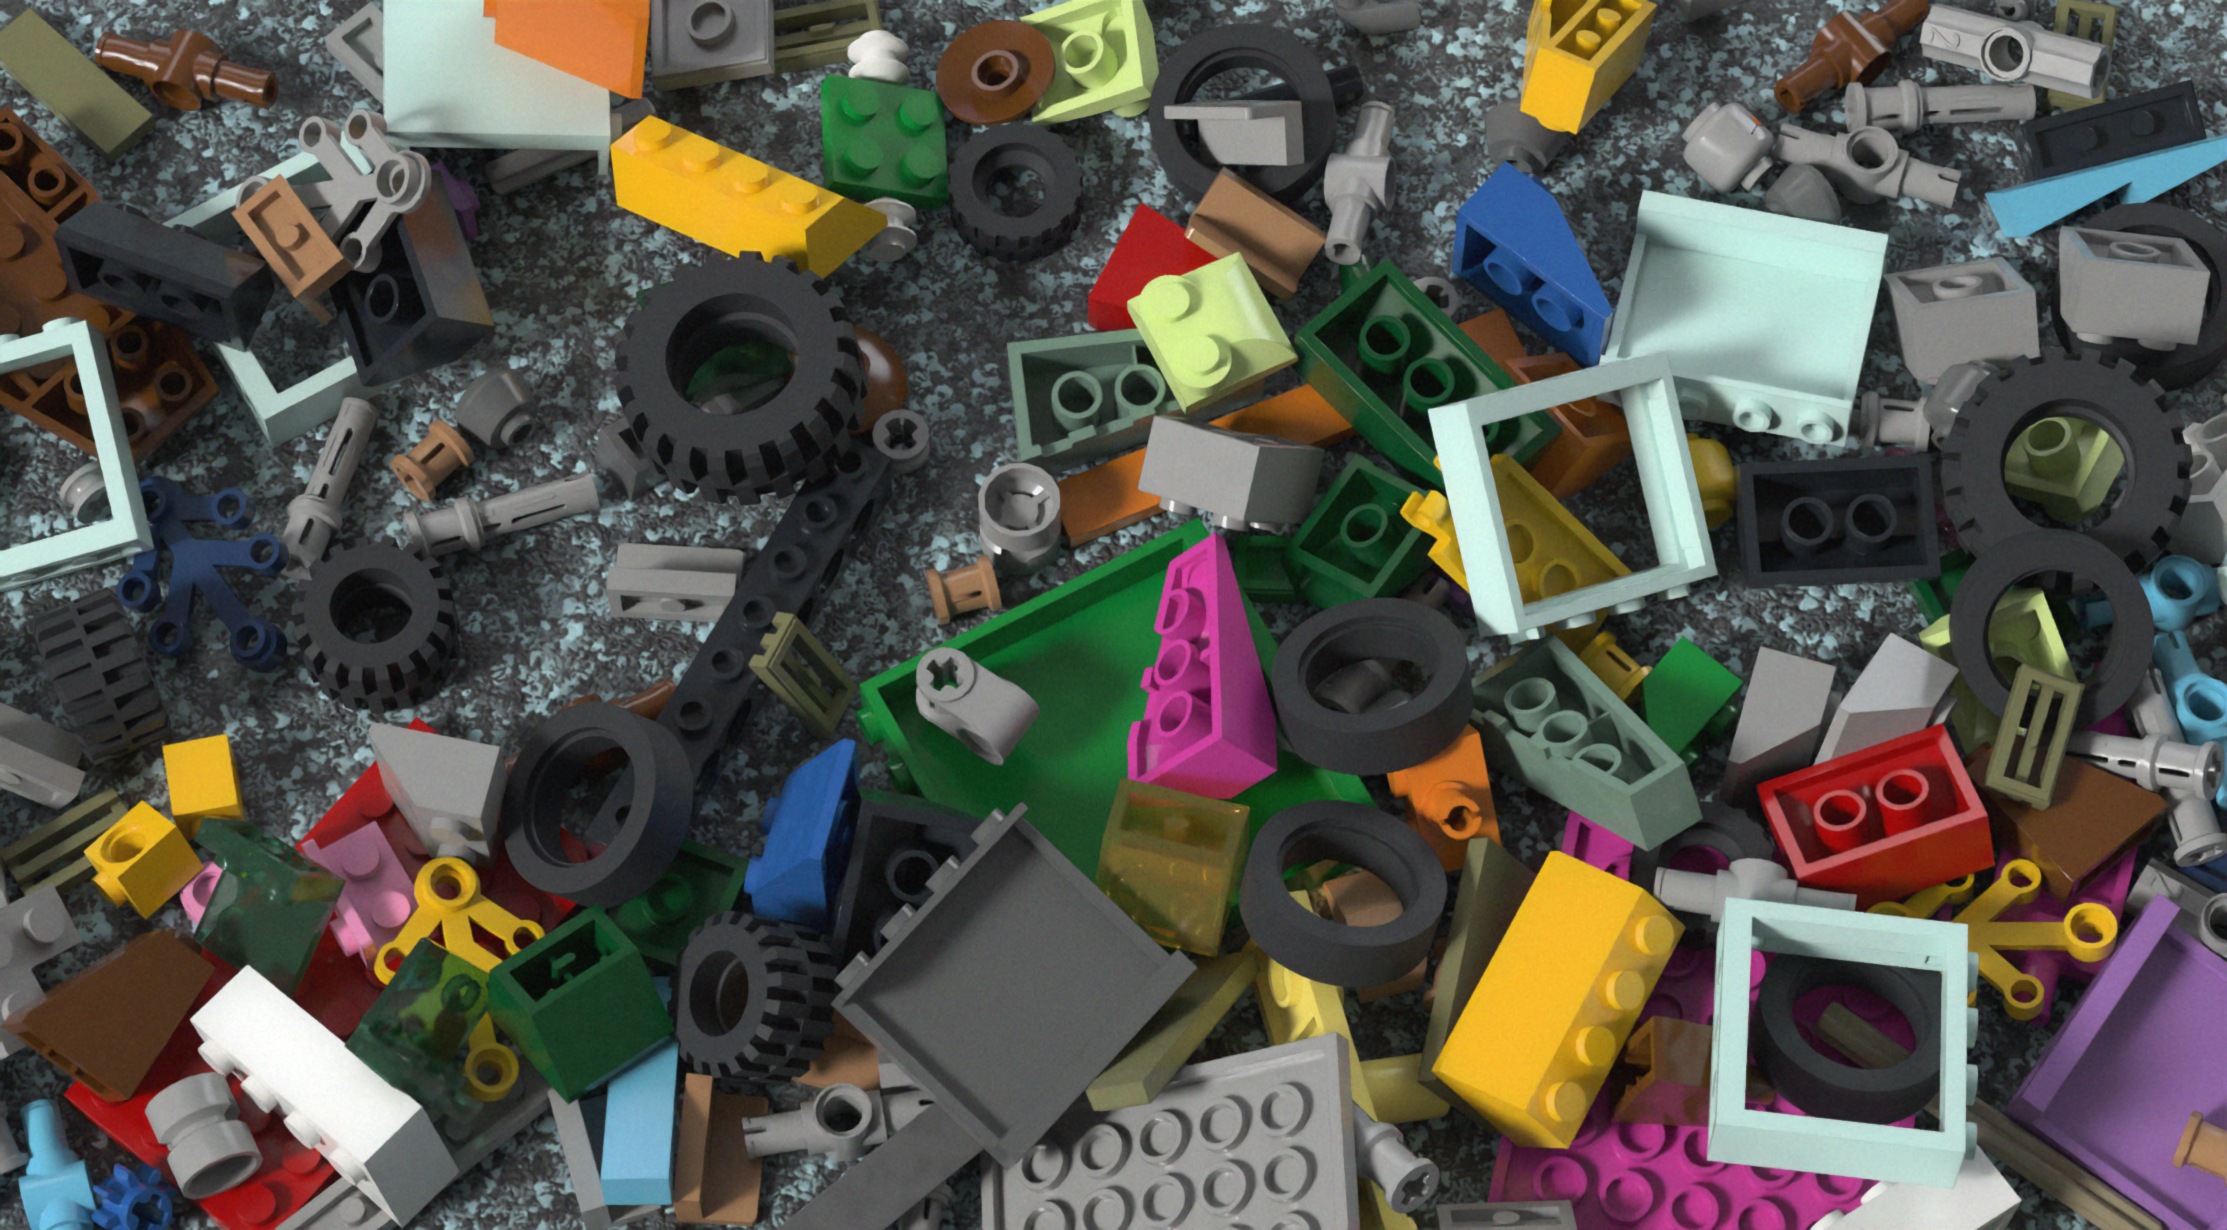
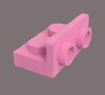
M373 821L321 850L313 838L301 844L308 865L298 870L314 902L318 905L328 900L338 918L329 922V925L345 955L350 957L358 952L369 972L375 970V961L381 947L388 942L395 941L419 907L414 896V885L376 821ZM438 928L433 931L426 942L440 935ZM390 955L384 959V963L386 964L399 956Z

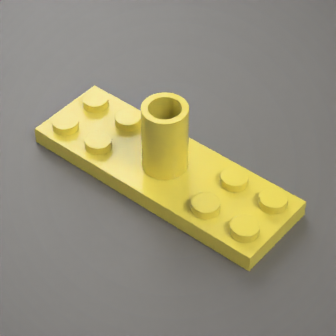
M1307 890L1289 892L1299 904L1313 913ZM1250 937L1242 948V952L1252 950L1260 968L1259 973L1251 984L1270 1047L1337 1032L1348 1039L1352 1099L1374 1121L1400 1124L1441 1118L1448 1113L1450 1104L1417 1082L1423 1053L1359 1062L1343 1010V987L1313 981L1288 970L1267 955L1254 939ZM1357 1175L1360 1230H1418L1412 1218L1407 1217L1406 1213L1395 1212L1386 1203L1385 1192L1371 1178H1361Z

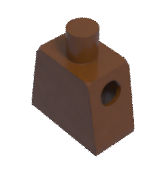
M1653 1015L1624 1043L1608 1073L1610 1122L1708 1127L1713 1026ZM1747 1039L1745 1102L1769 1105L1772 1103L1776 1091L1766 1081L1757 1064L1750 1062L1749 1039Z

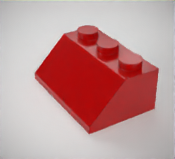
M1943 723L1756 784L1781 865L1788 872V879L1798 880L1797 887L1856 894L1855 912L1995 866L1988 815Z

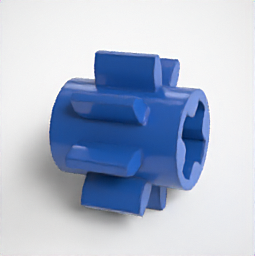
M142 1162L135 1174L133 1171L117 1163L114 1165V1174L108 1176L101 1185H94L93 1187L97 1194L98 1210L90 1217L93 1222L105 1229L164 1230L168 1224H174L176 1221L172 1216L171 1199L178 1194V1190L164 1181H159L161 1171L148 1163Z

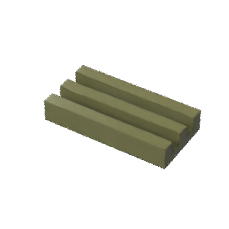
M831 0L774 11V33L811 27L809 31L774 37L775 73L769 74V76L851 61L848 57V47L852 42L867 32L875 30L884 31L877 0ZM868 15V20L836 26L830 23Z
M2058 0L2052 32L2066 35L2069 14L2079 15L2076 38L2089 41L2092 18L2103 19L2100 44L2110 46L2109 54L2112 59L2119 7L2082 0ZM2108 80L2105 82L2099 97L2095 99L2044 87L2040 110L2053 112L2054 106L2065 108V112L2103 103L2106 101Z
M777 612L772 623L778 631L776 634L765 633L760 644L766 650L764 656L754 654L749 666L812 736L830 739L857 688V684L794 614ZM790 645L798 651L835 693L834 698L821 686V680L811 669L805 668L789 650Z
M2024 663L2017 669L1981 790L1993 794L1996 791L2007 794V799L2016 802L2021 800L2032 803L2031 807L2042 811L2049 807L2084 691V684ZM2031 683L2040 685L2011 779L2005 777L2004 773ZM2057 691L2063 693L2064 698L2038 785L2034 787L2028 785L2027 780L2053 693Z
M113 786L0 850L1 859L24 896L50 883H53L60 896L98 873L87 856L82 857L36 885L31 880L63 861L68 862L82 854L87 847L129 811L122 804Z

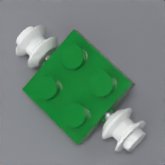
M875 30L863 34L849 45L848 57L856 64L850 69L849 77L829 74L820 86L824 189L838 195L872 200L864 204V206L887 215L888 225L859 250L869 255L873 260L892 262L901 259L905 253L911 251L917 244L915 232L908 228L916 220V211L913 207L940 211L949 200L944 104L938 92L903 86L910 77L909 69L901 63L908 56L907 44L890 32Z

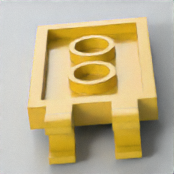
M1508 453L1494 454L1492 456L1490 465L1523 605L1633 573ZM1437 455L1433 463L1442 472ZM1431 490L1426 499L1417 491L1412 492L1400 510L1401 515L1411 525L1437 539L1427 555L1470 594L1449 501L1436 490ZM1604 607L1595 610L1597 621L1580 627L1559 630L1557 621L1544 625L1546 634L1552 631L1579 657L1607 617L1608 609ZM1538 639L1526 640L1521 643L1526 647Z

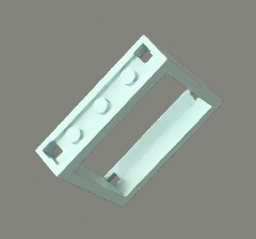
M344 131L341 132V147L364 175L369 174L376 166L363 148L359 150L357 146L348 143ZM305 151L258 175L274 179L278 174H281L292 186L334 180L315 155ZM243 183L162 225L173 228L175 224H182L199 231L210 242L218 243L243 230L231 214L236 210L237 193ZM207 340L272 448L338 415L344 398L355 397L367 400L413 376L410 375L375 387L362 386L352 356L278 394L249 346L244 353Z
M77 317L55 319L42 326V333L21 339L17 334L0 335V375L64 356L75 355L113 520L0 551V592L154 549L104 336L101 331L86 320L80 322V319Z
M1666 350L1628 357L1428 409L1480 637L1507 634L1509 645L1526 640L1540 639L1546 636L1544 627L1546 624L1557 621L1559 630L1588 625L1597 621L1595 610L1607 607L1609 615L1639 610L1647 607L1644 598L1646 595L1657 593L1658 601L1687 596L1688 593H1691L1690 582L1718 575ZM1619 389L1660 565L1523 605L1482 425Z
M1726 897L1717 933L1707 1161L1954 1189L1963 1159L1974 1160L1977 1143V1124L1966 1122V1105L1973 1106L1978 1081L1977 1065L1966 1064L1967 1048H1974L1978 1030V1009L1967 1007V992L1975 991L1979 969L1978 953L1968 952V924ZM1751 950L1942 971L1939 1132L1746 1110L1745 1089Z

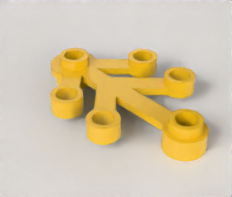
M453 857L436 858L425 864L419 871L414 884V896L419 907L395 941L388 942L381 947L374 965L375 973L381 982L389 986H400L407 983L411 979L417 964L416 953L440 923L446 949L410 1001L398 1006L394 1010L388 1024V1033L391 1040L403 1048H414L422 1044L430 1029V1018L453 985H455L470 1052L462 1070L463 1084L473 1097L482 1101H497L509 1094L519 1072L518 1061L514 1053L508 1047L496 1043L491 1017L487 1014L488 1003L483 982L489 985L490 969L503 962V960L473 941L469 920L503 939L504 951L508 958L522 950L515 945L514 936L527 934L537 941L545 936V932L538 923L531 920H520L481 895L479 877L469 864ZM443 883L450 884L456 888L458 897L452 900L442 899L437 895L435 887ZM390 955L400 956L406 961L407 968L401 972H393L386 967L384 959ZM403 1017H412L419 1022L421 1030L415 1034L404 1033L398 1026V1020ZM482 1068H491L498 1073L500 1082L492 1086L485 1085L479 1081L477 1071Z
M2025 859L2013 860L2006 864L2002 870L2001 878L1950 921L1952 923L1968 924V952H1976L1979 955L1978 974L2004 995L2003 1005L2006 1012L2018 1020H2030L2040 1014L2044 1004V987L2036 977L2022 974L1995 950H2067L2074 958L2082 962L2092 963L2109 956L2115 948L2117 938V920L2114 914L2105 906L2097 903H2082L2073 907L2066 915L2064 922H1993L2013 904H2029L2039 896L2041 872L2037 865ZM1971 873L1962 876L1961 878L1965 880V884L1962 886L1950 887L1945 883H1941L1918 891L1903 905L1897 902H1881L1872 906L1865 913L1928 920L1945 903L1961 904L1969 900L1974 892L1975 874ZM2022 876L2031 880L2032 884L2020 888L2012 885L2010 880ZM2084 934H2093L2101 941L2086 943L2078 938ZM1975 988L1974 992H1967V1007L1976 1008L1977 988ZM2026 991L2034 995L2035 999L2029 1003H2020L2012 996L2017 992Z

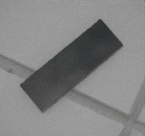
M2192 79L2022 123L2013 127L2028 182L2207 139Z

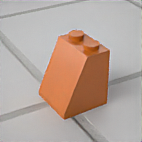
M484 0L483 17L495 18V44L629 99H642L650 0Z

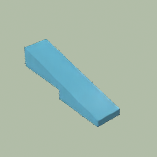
M2219 135L1984 194L2004 236L2024 238L2114 190L2121 204L2144 203L2227 160V135Z
M651 977L667 1011V1002L671 1000L672 988H668L670 977ZM670 1039L609 1079L601 1167V1185L605 1205H672L676 1108L680 1094L681 1055L679 1054L681 1043L673 1042V1039Z

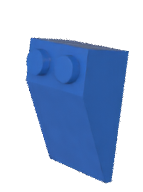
M1505 161L1457 211L1451 271L1497 306L1502 307L1505 312L1556 350L1566 352L1582 369L1599 365L1601 354L1605 355L1613 310L1555 197L1550 194L1547 186L1537 176L1530 172H1520Z
M843 738L788 775L785 779L780 798H769L762 822V835L768 836L762 857L757 855L751 857L744 883V893L751 894L754 914L802 922L803 926L812 927L819 934L825 935L856 785L861 786L856 741Z

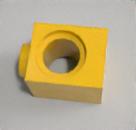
M227 734L162 746L173 818L186 841L194 840L200 843H213L226 839L230 836L231 832L247 830L237 762Z
M143 800L83 851L98 872L91 881L99 893L116 909L126 903L145 919L151 916L205 868L178 827Z

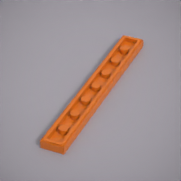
M1502 307L1457 325L1498 365L1503 360L1528 357ZM1309 384L1209 422V424L1240 433L1274 434L1321 449L1359 435ZM1147 447L1056 482L1060 490L1061 529L1070 548L1167 511L1159 507L1161 497L1137 490Z

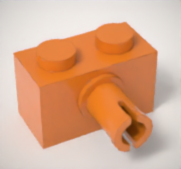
M1467 723L1461 734L1446 749L1429 760L1404 770L1387 773L1394 798L1403 797L1407 821H1404V823L1417 831L1429 843L1440 859L1444 872L1463 868L1470 839L1489 837L1502 848L1480 734L1470 724Z

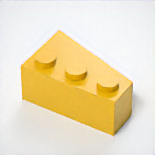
M1535 0L1528 21L1520 111L1536 117L1540 124L1548 129L1559 132L1569 131L1577 134L1638 68L1657 4L1647 0Z

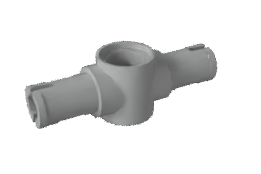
M1370 101L1362 104L1353 140L1347 143L1343 153H1331L1327 160L1324 178V197L1326 206L1330 209L1333 216L1325 241V253L1331 261L1337 264L1352 265L1360 260L1368 225L1377 218L1378 211L1390 212L1394 203L1396 163L1394 158L1391 157L1388 147L1396 118H1394L1395 112L1392 107L1383 102Z
M1783 122L1772 158L1775 161L1802 164L1816 168L1818 171L1825 173L1827 180L1836 182L1839 191L1846 199L1858 204H1871L1878 202L1885 196L1896 198L1897 194L1930 201L1951 209L1962 170L1941 167L1908 157L1910 151L1899 149L1894 137L1888 131L1875 126L1856 128L1849 134L1838 132L1835 137ZM1857 162H1869L1877 168H1864L1859 166Z
M1753 858L1733 861L1728 870L1718 869L1717 876L1657 867L1653 898L1664 908L1711 915V922L1720 923L1726 897L1855 911L1857 895L1797 887L1798 880L1788 879V872L1781 865Z
M836 1083L820 1092L816 1100L801 1102V1109L751 1118H748V1116L742 1117L748 1160H753L755 1157L808 1149V1155L824 1153L827 1157L836 1161L850 1162L861 1158L870 1150L872 1145L884 1143L887 1140V1135H893L934 1103V1101L921 1089L880 1096L879 1090L864 1092L860 1087L850 1083ZM841 1113L853 1114L861 1120L854 1129L847 1132H837L827 1125L830 1119Z

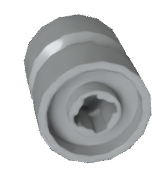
M1010 463L995 469L983 481L978 493L981 549L984 555L987 554L989 556L991 564L999 571L1012 575H1031L1045 569L1056 558L1061 546L1060 490L1052 476L1042 468L1028 463Z
M210 1072L187 1077L170 1085L148 1103L145 1114L158 1142L167 1145L168 1150L171 1151L167 1161L184 1197L201 1199L221 1194L236 1187L260 1168L263 1158L247 1124L237 1120L240 1109L224 1075Z

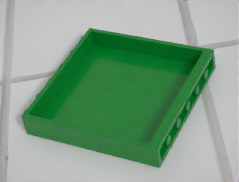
M1199 517L859 684L862 709L855 712L858 724L869 744L874 746L881 743L891 761L886 763L885 767L897 793L921 797L985 820L997 807L1008 816L1022 802L1028 807L1022 817L1169 955L1173 954L1177 949L1185 955L1244 925L1239 907L1240 887L1255 837L1271 817L1291 806L1318 800L1350 801L1378 809L1358 775L1341 774L1317 767L1300 757L1287 743L1280 725L1271 677L1273 661L1279 647L1237 578L1239 592L1275 716L1277 771L1231 799L1137 800L1128 795L1127 742L1132 722L1143 721L1149 693L1140 688L1144 669L1155 667L1162 636L1154 630L1169 562L1210 536ZM940 647L959 650L999 678L1008 680L1020 687L1039 706L1040 715L1002 765H994L981 759L960 740L928 721L920 713L916 704V689L918 687L916 671L921 658L929 651ZM949 682L948 685L956 688V684ZM934 685V689L941 691L942 688ZM1332 860L1306 861L1290 867L1282 874L1288 892L1302 890L1309 892L1324 884V882L1330 881L1358 866Z

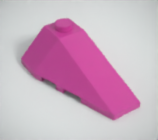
M1215 532L1169 562L1154 630L1162 636L1155 667L1144 669L1140 688L1149 693L1143 721L1132 722L1127 742L1128 795L1137 800L1231 799L1277 771L1274 712L1225 538Z

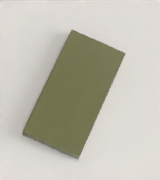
M1487 837L1469 840L1417 1082L1490 1134L1499 1135L1502 1132L1431 1072L1433 1065L1537 877L1533 871Z

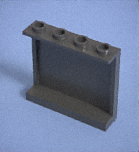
M1022 802L1008 816L997 807L970 836L979 845L977 849L963 863L952 855L925 883L934 894L918 911L906 903L885 925L880 933L889 942L872 960L861 951L834 980L843 990L831 1003L835 1009L1006 1170H1009L1023 1158L1197 969V966L1179 949L1169 955L1025 820L1022 815L1028 807Z

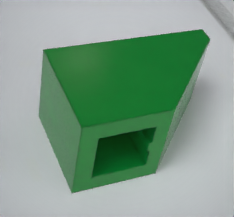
M1682 636L1643 679L1637 705L1638 717L1685 762L1690 777L1702 759L1703 755L1699 750L1712 736L1719 741L1722 740L1738 722L1742 709L1738 707L1744 682Z

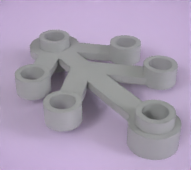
M359 108L352 111L347 117L344 134L348 143L363 148L376 166L374 173L364 175L341 147V129L335 121L312 116L306 119L300 128L299 144L305 152L315 155L334 180L293 186V188L311 211L330 208L320 223L335 243L338 242L364 203L376 201L357 232L349 233L340 245V250L354 267L352 270L370 273L377 268L381 261L382 246L379 240L398 213L410 214L422 206L429 194L432 179L430 166L421 154L409 150L397 152L386 138L387 123L381 114ZM255 175L245 180L237 193L236 209L272 179Z

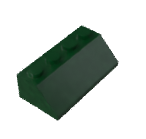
M1388 258L1384 259L1295 333L1293 348L1298 355V361L1291 364V367L1410 484L1425 491L1428 489L1436 490L1447 499L1443 474L1433 463L1438 453L1428 409L1519 386ZM1544 409L1482 425L1489 461L1494 454L1508 453L1530 474L1561 436L1563 427Z

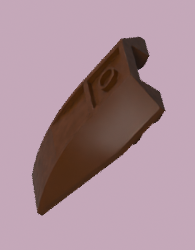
M6 106L0 111V335L17 334L20 339L42 333V326L44 324L65 317H77L80 319V322L86 320L101 331L104 336L131 454L136 468L220 394L219 388L182 330L72 291L53 236L60 224L94 200L100 203L103 202L94 187L12 109ZM74 354L0 375V404L99 459Z

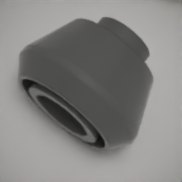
M1521 98L1505 100L1491 108L1485 117L1489 156L1497 164L1498 168L1507 161L1520 172L1539 173L1546 168L1566 143L1567 132L1548 129L1540 124L1536 117L1521 112Z
M1796 163L1788 166L1765 194V206L1762 207V212L1838 226L1841 223V209L1834 190L1823 174L1812 166Z
M495 368L477 378L466 389L457 404L456 420L458 431L464 437L494 449H503L508 446L515 448L527 441L537 425L535 418L538 407L525 376L517 369Z

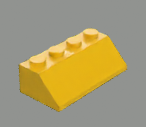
M652 115L647 116L610 145L617 206L739 258V252L742 250L761 251L764 261L771 263L774 256L780 255L796 261L800 274L804 270H812L824 279L888 225L887 215Z
M1550 851L1433 1065L1431 1072L1518 1147L1569 1149L1686 927L1645 889L1565 853Z

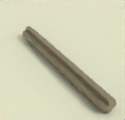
M1832 1002L1827 1006L1817 1020L1813 1030L1817 1037L1864 1069L1887 1068L1902 1062L1912 1054V1052L1836 1002ZM1940 1088L1933 1099L1923 1107V1109L1940 1119ZM1975 1097L1973 1106L1966 1105V1122L1977 1124L1976 1144L2100 1229H2163V1225L2158 1219L1978 1097Z

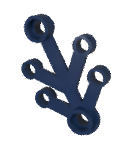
M155 476L140 482L139 487L154 549L134 555L132 571L120 579L116 588V595H118L123 606L136 613H147L156 607L161 596V589L156 582V576L165 542L175 557L165 615L152 625L149 632V642L152 648L171 659L183 657L189 652L194 640L190 624L196 588L198 587L231 632L230 651L233 658L239 664L256 673H266L274 670L281 664L287 653L288 645L284 632L264 618H253L217 567L250 568L264 575H275L281 572L288 563L289 550L287 545L270 533L256 534L248 542L195 539L185 525V522H219L234 531L245 529L252 523L256 514L255 503L252 498L236 488H226L215 497L185 496L182 488L166 477ZM157 499H160L158 509L149 515L152 504ZM240 500L238 513L231 518H227L229 506L235 501ZM273 545L272 557L268 561L261 563L260 556L262 551L266 547ZM144 583L145 591L142 597L133 601L132 594L134 589ZM177 628L178 635L175 642L166 647V635L172 629ZM258 632L259 640L257 645L253 649L247 650L250 639Z

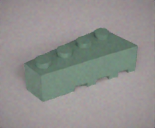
M1138 328L1007 343L1008 376L1019 463H1028L1040 467L1050 476L1147 442L1154 416L1189 417L1205 421L1263 400L1265 377L1185 415Z
M1552 631L1546 634L1545 637L1534 641L1471 679L1474 706L1468 724L1480 734L1486 764L1647 852L1703 819L1685 762Z

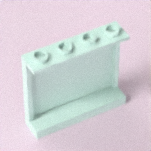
M383 0V116L387 123L386 138L397 152L402 150L410 151V147L597 150L598 175H608L610 145L622 137L621 113H610V103H619V94L495 44V18L483 17L484 0Z
M1643 190L1638 208L1636 235L1606 353L1605 355L1601 354L1599 365L1666 350L1682 419L1703 420L1730 425L1749 432H1767L1802 439L1812 444L1825 443L1845 447L1883 275L1889 235ZM1619 389L1596 395L1597 401L1613 403L1624 408Z

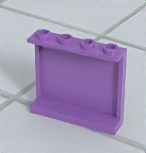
M2158 893L2132 919L2116 943L2114 950L2101 965L2002 1114L2158 1219L2163 1225L2162 1230H2227V1188L2225 1187V1180L2187 1164L2181 1169L2171 1165L2193 1110L2203 1113L2204 1121L2227 1130V962L2171 923L2180 907Z

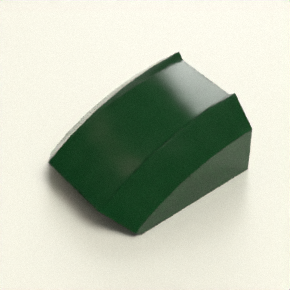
M1356 453L1282 552L1281 563L1290 584L1294 588L1295 595L1326 610L1355 600L1390 598L1408 586L1434 563L1427 554L1437 539L1411 525L1401 515L1400 510L1412 492L1417 491L1426 499L1431 490L1425 491L1380 469L1373 461Z

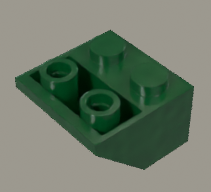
M597 903L490 969L487 1014L568 1105L666 1043L675 1035L674 1026L638 948Z

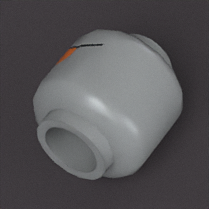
M1713 102L1700 113L1682 135V138L1687 142L1684 149V160L1719 193L1731 192L1740 184L1749 192L1774 166L1766 158L1774 144L1772 133L1737 102H1731L1722 107Z

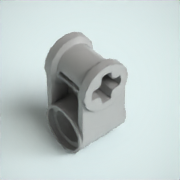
M940 647L931 650L921 658L917 666L916 683L918 687L916 689V704L920 713L928 721L960 740L978 757L994 765H1002L1041 713L1037 703L1020 687L1008 680L999 678L967 657L963 652L954 648ZM949 682L956 684V688L948 685ZM934 685L942 688L941 691L934 689Z

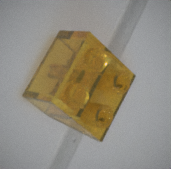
M1121 777L1103 836L1095 885L1157 944L1217 957L1249 845V807Z

